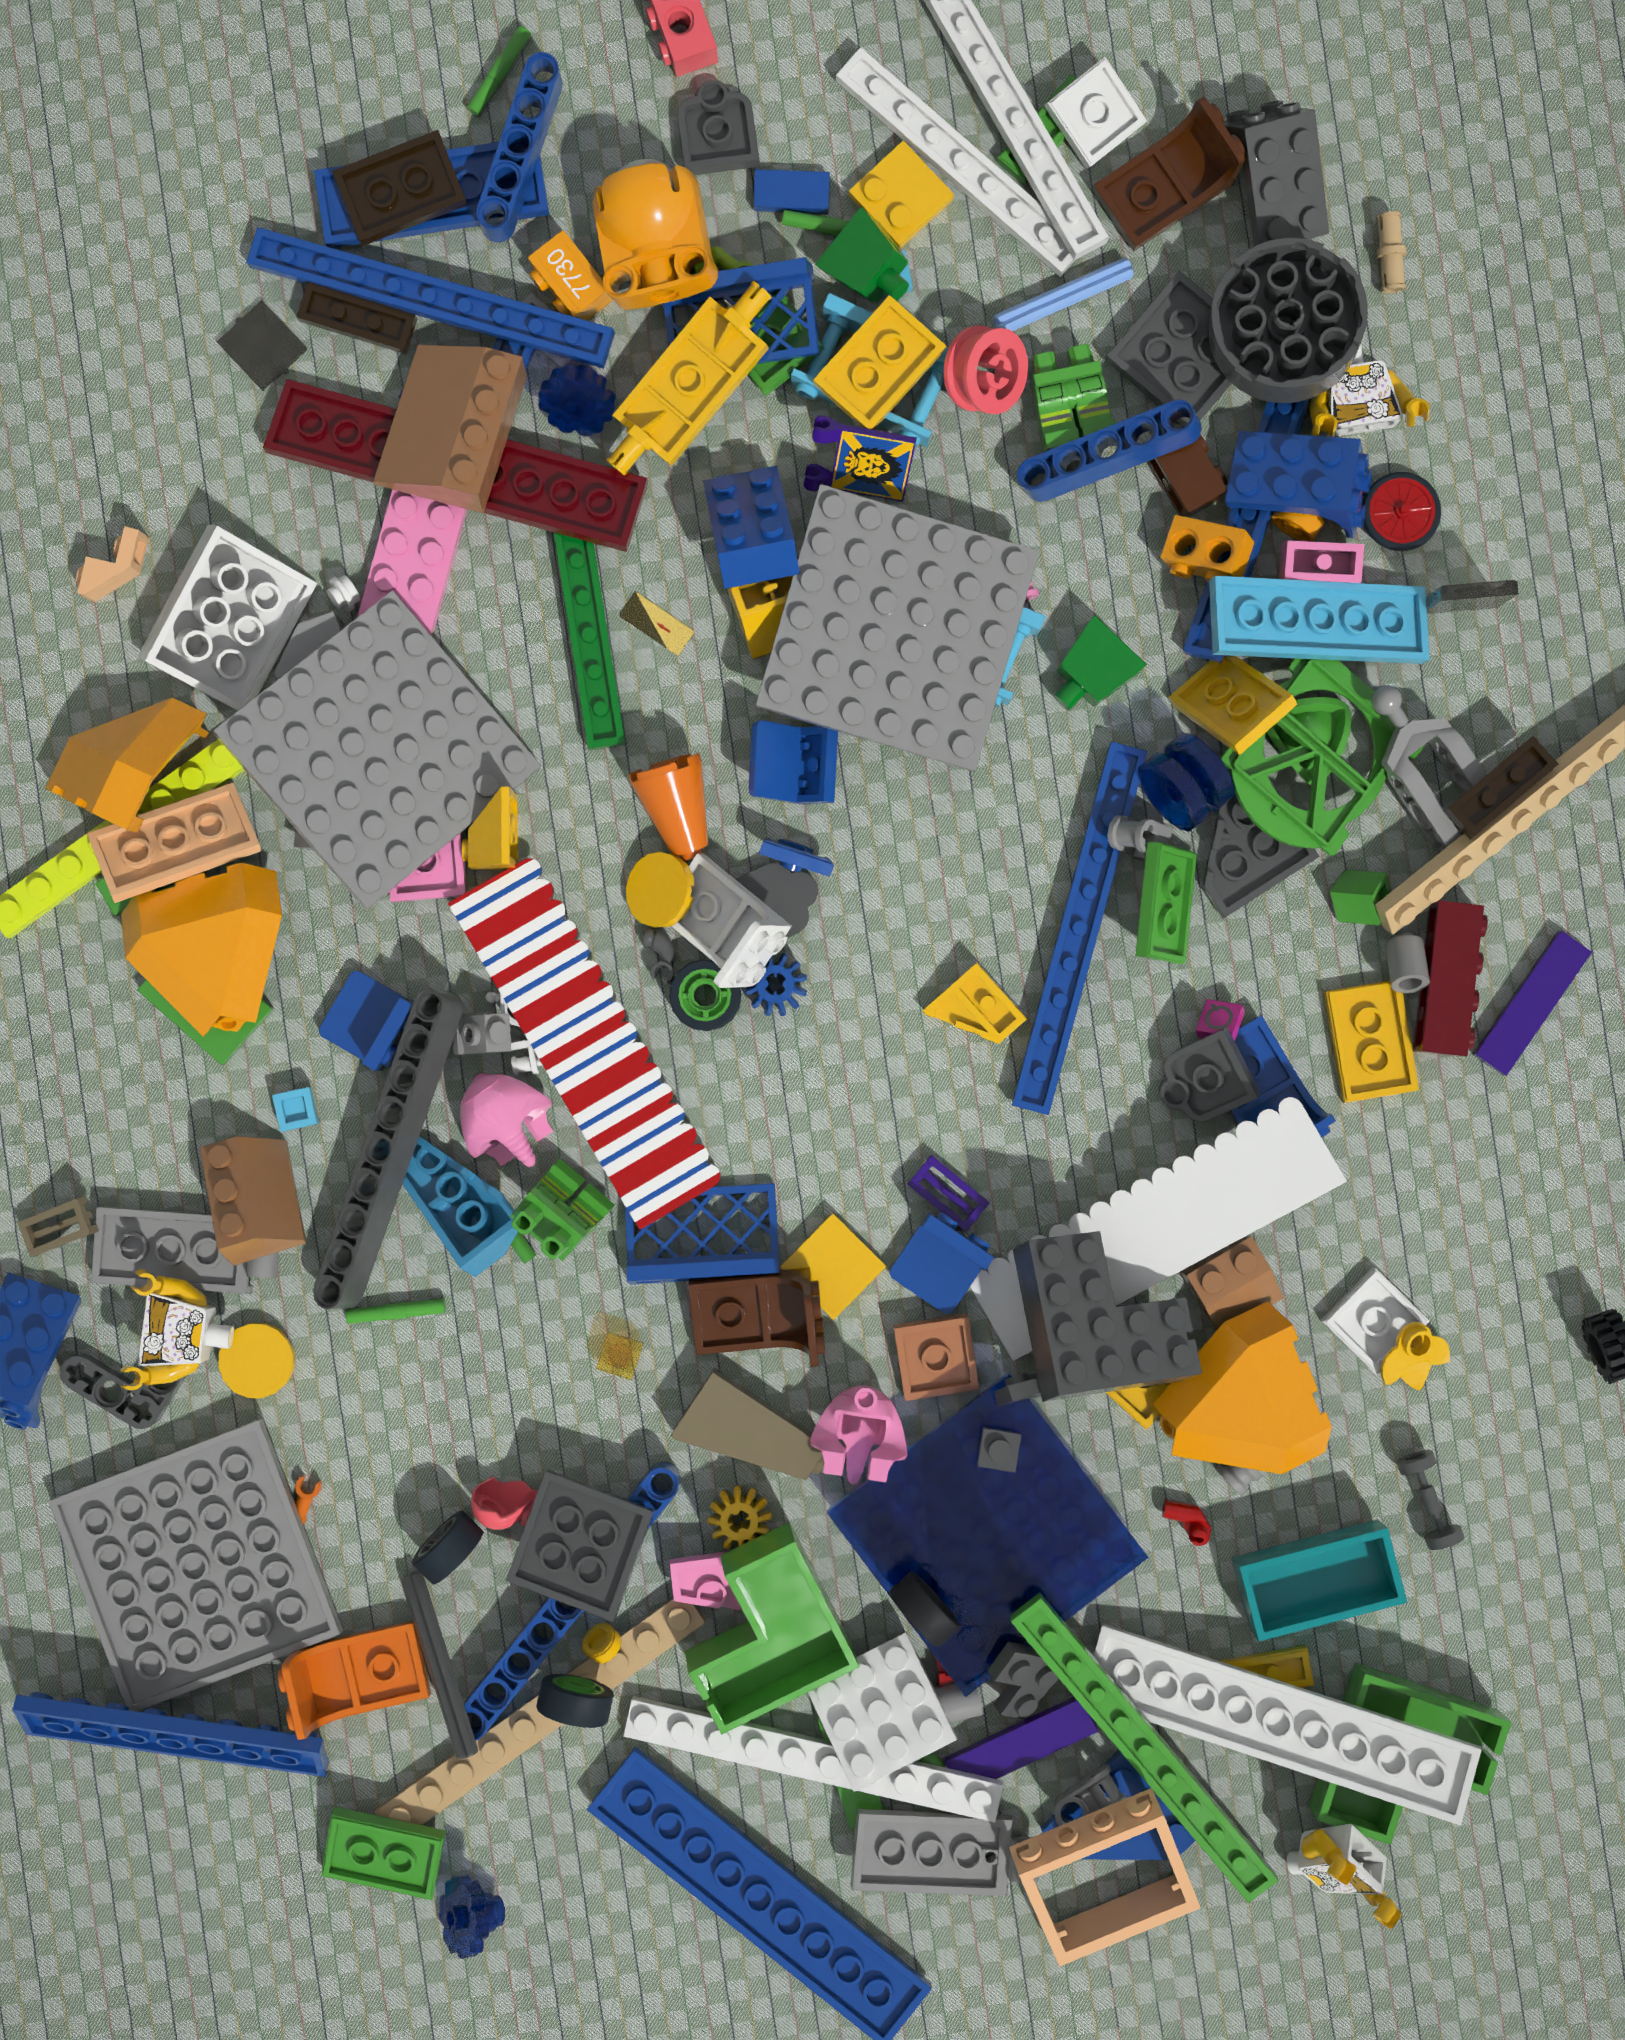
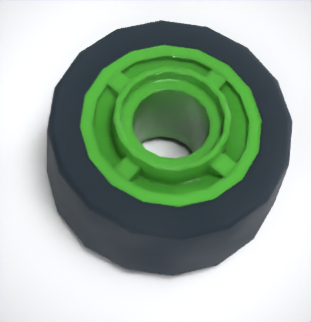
M702 959L688 963L677 972L671 982L669 999L672 1011L682 1023L695 1030L712 1031L722 1028L733 1020L740 1008L742 995L740 987L719 988L714 983V979L721 969L712 960ZM702 985H710L716 991V999L709 1006H701L695 999V993Z
M551 1674L542 1679L536 1707L540 1714L553 1721L582 1728L602 1727L608 1722L614 1694L612 1689L592 1679L569 1674Z

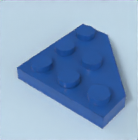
M1119 1750L1104 1764H1108L1111 1768L1110 1776L1121 1794L1125 1793L1128 1797H1131L1151 1788ZM1100 1784L1099 1786L1101 1787L1105 1796L1109 1797L1103 1786ZM1154 1792L1179 1855H1181L1195 1842V1839ZM1075 1802L1066 1803L1061 1809V1815L1068 1820L1077 1819L1082 1813V1807ZM1055 1814L1040 1827L1042 1833L1059 1826L1056 1822ZM1156 1828L1082 1858L1095 1860H1169Z

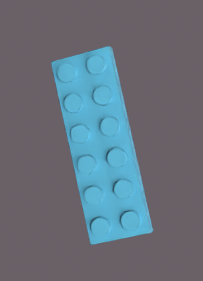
M1214 576L1209 580L1213 655L1423 664L1430 660L1425 587Z

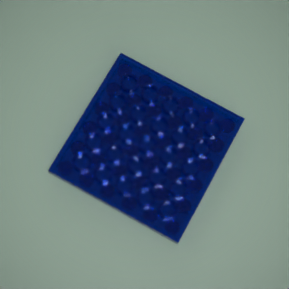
M1009 1372L907 1449L906 1459L895 1461L890 1467L887 1482L867 1479L827 1510L829 1517L889 1596V1591L912 1571L935 1591L960 1623V1629L940 1647H935L913 1625L912 1627L965 1697L992 1678L987 1670L1008 1641L1031 1646L1011 1623L1010 1615L1034 1596L1041 1593L1065 1622L1149 1558L1029 1398L1002 1406L997 1405L994 1391L1006 1387L1005 1379L1012 1377ZM982 1426L1016 1431L1022 1434L1015 1473L977 1466Z

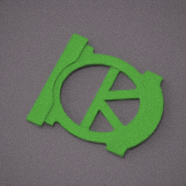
M1294 658L1288 666V670L1292 673V678L1279 686L1290 692L1293 697L1312 690H1325L1340 694L1354 703L1364 715L1373 739V761L1367 779L1355 771L1289 712L1276 724L1301 746L1266 759L1263 756L1265 734H1263L1241 755L1228 747L1219 758V761L1229 769L1234 792L1244 812L1260 830L1277 841L1290 846L1309 849L1321 848L1331 857L1337 853L1350 835L1345 829V825L1362 814L1381 791L1387 777V772L1381 762L1393 731L1396 728L1387 715L1379 714L1373 709L1371 699L1374 691L1339 660ZM1424 746L1410 755L1409 758L1411 760L1415 759ZM1314 757L1309 809L1305 811L1285 801L1273 788L1268 776L1271 773ZM1328 769L1356 793L1346 804L1330 811L1324 809Z

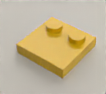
M904 140L848 192V196L859 208H864L880 222L899 249L907 244L954 200V193Z

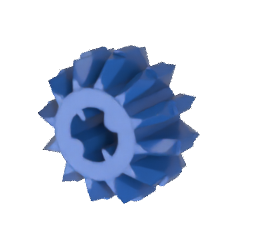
M784 953L780 955L778 965H774L773 956H771L767 962L766 972L756 984L757 986L744 989L746 995H752L757 992L760 994L751 1003L753 1008L759 1007L764 1000L767 1001L764 1009V1014L770 1016L772 1013L773 1004H778L780 1016H785L786 1009L783 1002L788 1001L792 1008L797 1009L799 1003L791 997L792 994L795 993L799 996H806L807 990L795 987V983L806 981L807 975L800 974L793 977L792 973L800 967V963L795 961L786 969L784 966L787 961V954ZM773 974L775 978H777L778 974L785 978L782 984L785 991L780 995H777L776 991H774V995L766 991L769 987L767 978Z

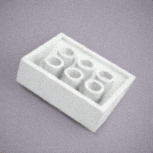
M208 524L137 658L238 711L258 696L317 583L219 526Z

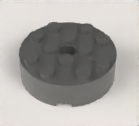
M1280 238L1266 241L1240 255L1233 262V265L1228 269L1221 281H1219L1213 297L1209 319V344L1215 362L1221 372L1234 386L1244 393L1257 399L1274 403H1293L1308 400L1334 386L1346 374L1354 362L1367 324L1368 305L1366 293L1361 279L1351 264L1344 257L1341 259L1323 248L1324 244L1303 238ZM1286 316L1292 318L1296 322H1294L1293 325L1290 326L1288 323L1282 322L1279 318Z

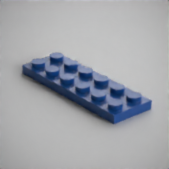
M499 142L446 150L468 204L467 206L377 241L480 226L476 215L477 206ZM520 142L515 144L511 151L522 153L527 150L529 145ZM541 154L518 220L550 215ZM344 166L314 170L325 245L330 248L361 244L332 172ZM513 178L504 179L499 187L510 189L515 186L517 180ZM498 213L493 214L488 218L487 223H501L505 216Z

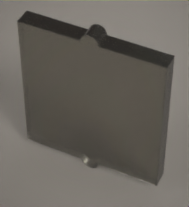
M262 300L243 318H236V324L217 341L219 346L262 391L282 373L288 374V368L308 350Z

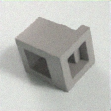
M509 1013L461 1016L453 1039L454 1055L510 1052Z

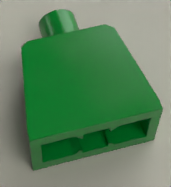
M862 207L859 208L815 263L819 269L832 279L872 303L877 302L884 293L897 301L904 296L909 287V283L899 275L907 266V258L880 222Z
M1094 615L1057 669L1058 674L1066 682L1053 696L1068 711L1082 697L1095 707L1136 677L1147 664Z

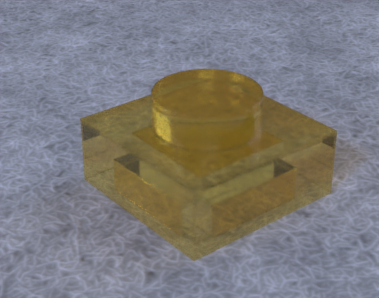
M608 1331L596 1369L632 1381L644 1342Z

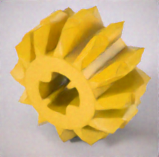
M740 1485L734 1486V1497H731L723 1489L719 1494L723 1503L712 1501L710 1504V1509L717 1514L708 1516L707 1523L712 1526H718L712 1532L713 1539L726 1535L723 1547L726 1549L731 1547L733 1540L738 1541L739 1547L745 1544L746 1539L751 1541L757 1538L756 1533L764 1535L769 1532V1527L762 1522L771 1520L772 1513L760 1511L767 1505V1499L762 1497L754 1502L756 1489L753 1487L748 1490L746 1497L741 1496L742 1488ZM741 1510L746 1512V1520L750 1521H742L738 1526L733 1523L734 1516H730V1514L738 1515Z

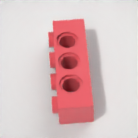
M648 0L650 7L645 8L649 24L652 31L659 29L663 42L658 43L662 60L665 66L672 64L676 77L718 63L717 46L700 0ZM677 24H685L689 27L684 33H675L671 30Z

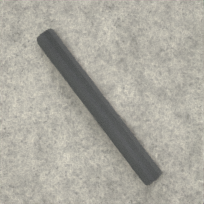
M412 1572L402 1577L401 1582L455 1756L458 1760L465 1759L478 1753V1747L424 1576L420 1572Z

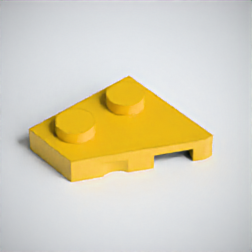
M978 962L923 1010L925 1015L929 1017H935L954 1025V1027L975 1033L997 1044L1001 1043L1027 1020L1026 1015Z

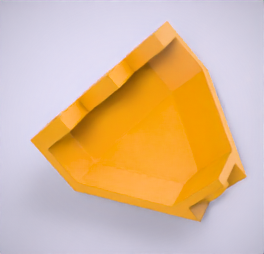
M172 697L69 737L45 789L60 795L73 804L85 808V810L126 830L138 833L144 819L136 816L152 781L193 733L207 739L210 732L201 728L207 713Z
M241 862L227 866V873L207 878L205 873L197 874L176 881L175 887L157 892L153 889L132 897L121 913L125 958L202 1037L206 1035L211 1027L224 1031L238 1032L246 1021L256 1023L282 918L276 871Z
M1268 1301L1225 1321L1198 1351L1202 1374L1186 1380L1171 1382L1152 1404L1161 1414L1159 1425L1163 1432L1174 1440L1172 1456L1284 1474L1326 1452L1332 1426L1327 1412H1319L1312 1393L1318 1391L1309 1365L1307 1361L1300 1362L1293 1342L1299 1340L1293 1324Z

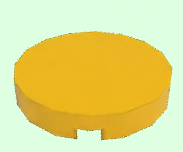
M664 852L647 854L635 864L629 874L626 885V900L632 915L641 924L656 928L675 925L685 917L692 905L694 897L691 896V886L695 887L694 876L688 864L679 856Z
M252 1322L235 1329L231 1348H221L219 1351L218 1368L223 1381L233 1392L246 1398H264L277 1393L290 1381L295 1370L296 1353L290 1340L286 1337L287 1335L280 1328L269 1323Z

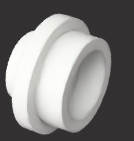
M346 575L340 578L334 576L329 579L331 588L327 589V594L337 609L343 607L347 612L354 610V605L360 602L361 599L350 579Z

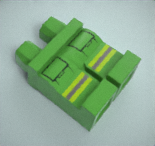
M1088 344L1068 348L1067 355L1070 367L1057 369L1054 352L1034 355L1033 377L1030 382V388L1033 395L1042 453L1116 424L1115 419L1112 418L1100 360L1094 361Z
M560 1158L526 1195L510 1217L513 1219L512 1227L522 1235L530 1233L541 1243V1251L551 1260L559 1258L563 1261L570 1252L597 1228L615 1204L589 1183L569 1206L566 1205L585 1179Z

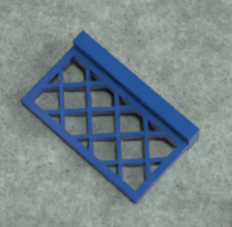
M806 257L718 271L717 281L712 288L687 298L663 303L668 347L677 337L676 330L678 332L683 330L675 324L674 308L690 306L695 311H698L700 308L696 304L705 303L709 297L715 301L726 300L734 306L736 302L732 299L740 298L750 287L752 281H755L760 285V289L764 288L768 293L779 291L775 298L771 296L770 301L772 302L760 318L756 319L754 317L752 320L755 325L751 331L755 335L762 328L776 339L757 364L820 355L812 284L814 281L812 264ZM804 288L805 301L795 314L780 303L790 289ZM777 306L792 317L779 336L764 325ZM805 312L807 316V323L801 319ZM799 323L808 330L810 346L793 348L784 340L795 325ZM781 344L787 348L786 350L777 351Z
M775 1183L710 1188L697 1196H707L701 1204L694 1198L690 1200L697 1208L683 1224L671 1213L666 1214L679 1228L665 1243L649 1230L655 1222L641 1229L635 1236V1222L625 1206L627 1282L630 1285L687 1282L689 1279L780 1273ZM768 1193V1208L758 1219L742 1206L751 1194ZM744 1194L739 1201L731 1196ZM724 1195L734 1204V1207L719 1221L704 1207L714 1196ZM738 1209L754 1222L741 1239L724 1225ZM700 1211L717 1224L703 1241L687 1228ZM768 1215L770 1230L762 1223ZM758 1226L770 1236L771 1252H754L744 1243ZM722 1229L737 1243L727 1254L717 1255L706 1244ZM682 1231L699 1244L688 1257H679L669 1248ZM647 1233L661 1248L651 1259H636L635 1244ZM740 1246L748 1252L734 1254ZM702 1249L706 1250L710 1254L705 1256H697V1254ZM664 1251H667L672 1256L671 1258H659Z

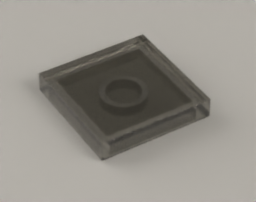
M1514 579L1443 585L1426 597L1427 614L1498 608L1519 594L1518 582Z

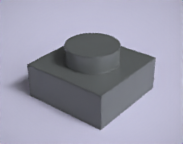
M982 1426L977 1466L1015 1473L1022 1434L1016 1431Z

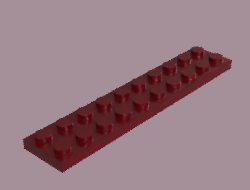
M286 379L263 448L268 454L373 482L397 409ZM507 439L484 513L627 552L648 486V478L628 472L624 476L614 468Z

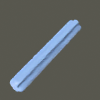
M1128 258L1119 259L997 313L993 317L994 327L1005 328L1011 331L1017 330L1130 280L1134 274L1132 265Z

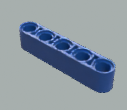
M546 52L534 53L525 63L477 206L476 215L482 232L492 242H504L515 231L562 91L563 82L557 60ZM541 72L553 74L549 80L544 82L535 79ZM537 107L541 109L535 117L530 118L523 115L528 108ZM522 142L529 145L527 150L522 153L511 151L512 147L517 143ZM513 178L517 180L515 186L510 189L499 187L504 179ZM498 213L505 216L504 220L498 225L487 223L488 218L493 214Z
M1180 399L1174 400L1026 459L1018 468L1017 480L1031 499L1038 502L1048 501L1192 444L1201 434V422L1189 402ZM1183 417L1190 418L1187 425L1183 428H1173L1174 423L1178 419ZM1148 431L1153 432L1150 440L1145 443H1137L1141 434ZM1117 446L1113 455L1105 458L1101 457L1105 448ZM1081 460L1077 469L1070 472L1066 471V467L1070 462ZM1045 474L1044 480L1040 484L1030 485L1036 475Z

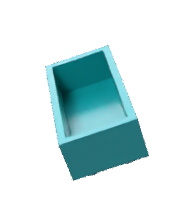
M1378 1519L1231 1557L1250 1631L1258 1641L1408 1603L1389 1530Z

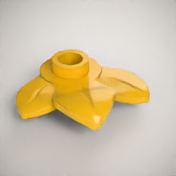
M1421 1322L1406 1324L1397 1334L1396 1345L1387 1352L1382 1361L1381 1378L1384 1384L1390 1385L1401 1377L1410 1387L1421 1390L1432 1364L1440 1365L1450 1361V1350L1447 1342L1442 1337L1432 1335L1430 1329Z

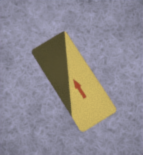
M638 592L633 594L620 613L621 618L676 655L681 653L694 634L691 628Z

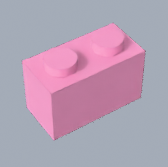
M1307 541L1281 542L1278 579L1361 583L1364 544Z

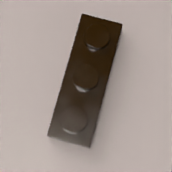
M308 281L296 316L299 322L406 355L418 320L415 314Z
M1532 736L1444 812L1470 840L1559 764L1538 740Z

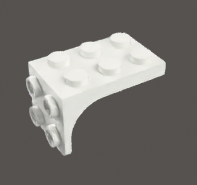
M697 853L689 865L694 876L695 886H691V896L694 897L692 905L685 917L672 927L718 965L721 970L715 977L714 983L719 988L751 987L757 984L766 972L764 966L771 956L777 954L784 947L787 941L786 934L792 925L708 856Z

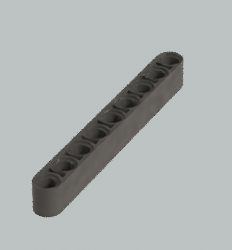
M426 988L422 989L414 999L314 1285V1300L323 1309L354 1308L363 1298L462 1016L463 1003L459 995L454 992ZM439 1001H440V1008H439V1011L437 1012V1005H438V1003H439ZM427 1037V1046L425 1047L424 1043ZM413 1074H414V1075H415V1079H414V1082H413V1084H412V1076H413ZM402 1109V1117H401V1119H400V1116H399V1115H400V1110Z

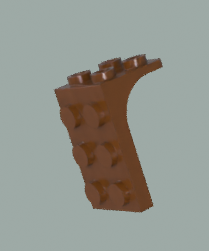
M1203 96L1195 101L1191 112L1174 130L1093 185L1092 191L1133 251L1233 186L1245 161V149L1242 142L1236 135H1230L1223 124L1224 120L1219 108L1214 103L1209 104Z
M810 1267L780 1270V1273L689 1279L688 1287L697 1355L786 1347L807 1353L810 1357L811 1367L819 1366L818 1354H825L819 1281H811Z

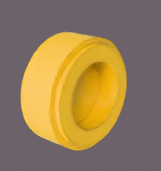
M608 1623L596 1624L585 1634L582 1641V1650L594 1663H606L619 1652L622 1643L621 1635Z

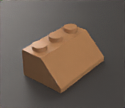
M235 1136L200 1147L217 1250L233 1266L307 1243L286 1140Z

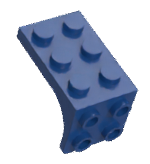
M1239 431L1225 499L1228 508L1303 513L1324 517L1339 524L1344 529L1346 538H1355L1356 528H1362L1365 520L1366 508L1365 505H1361L1363 492L1369 493L1371 487L1372 470L1368 469L1369 454L1363 453L1361 439Z
M1262 1015L1239 1027L1235 1043L1262 1095L1229 1111L1236 1124L1239 1125L1244 1121H1252L1258 1126L1257 1117L1259 1113L1266 1109H1273L1279 1113L1280 1102L1285 1098L1294 1097L1302 1103L1321 1138L1330 1133L1331 1130L1328 1126L1336 1121L1331 1113L1325 1112L1310 1095Z
M9 1272L0 1288V1418H4V1422L11 1427L25 1430L27 1426L38 1428L40 1424L38 1404L42 1387L79 1308L81 1298L80 1295Z

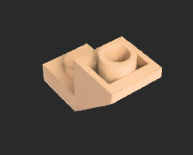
M124 526L122 536H118L114 544L113 553L116 562L113 563L86 556L84 566H80L76 574L77 593L89 601L96 602L140 575L149 537L138 529Z

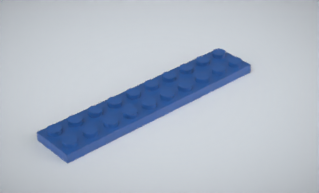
M636 1746L588 1805L587 1811L873 2040H892L931 1991V1983Z

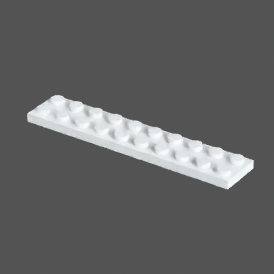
M1103 1623L1094 1657L1148 1722L1461 1826L1481 1754V1746Z

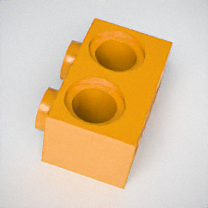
M1175 515L1160 558L1170 568L1171 574L1185 579H1191L1192 575L1205 577L1204 580L1209 582L1214 576L1243 577L1255 542L1245 529ZM1196 544L1195 549L1190 554L1182 556L1184 549L1188 545ZM1231 551L1230 557L1225 562L1217 563V559L1222 553Z

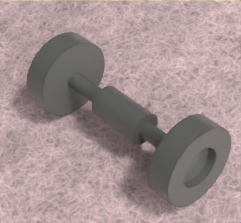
M1422 1450L1400 1458L1396 1464L1401 1475L1417 1474L1421 1484L1418 1490L1428 1515H1432L1437 1529L1428 1532L1424 1539L1429 1550H1440L1460 1543L1465 1537L1460 1525L1444 1526L1442 1522L1440 1502L1434 1486L1428 1484L1424 1470L1434 1466L1437 1461L1432 1450Z

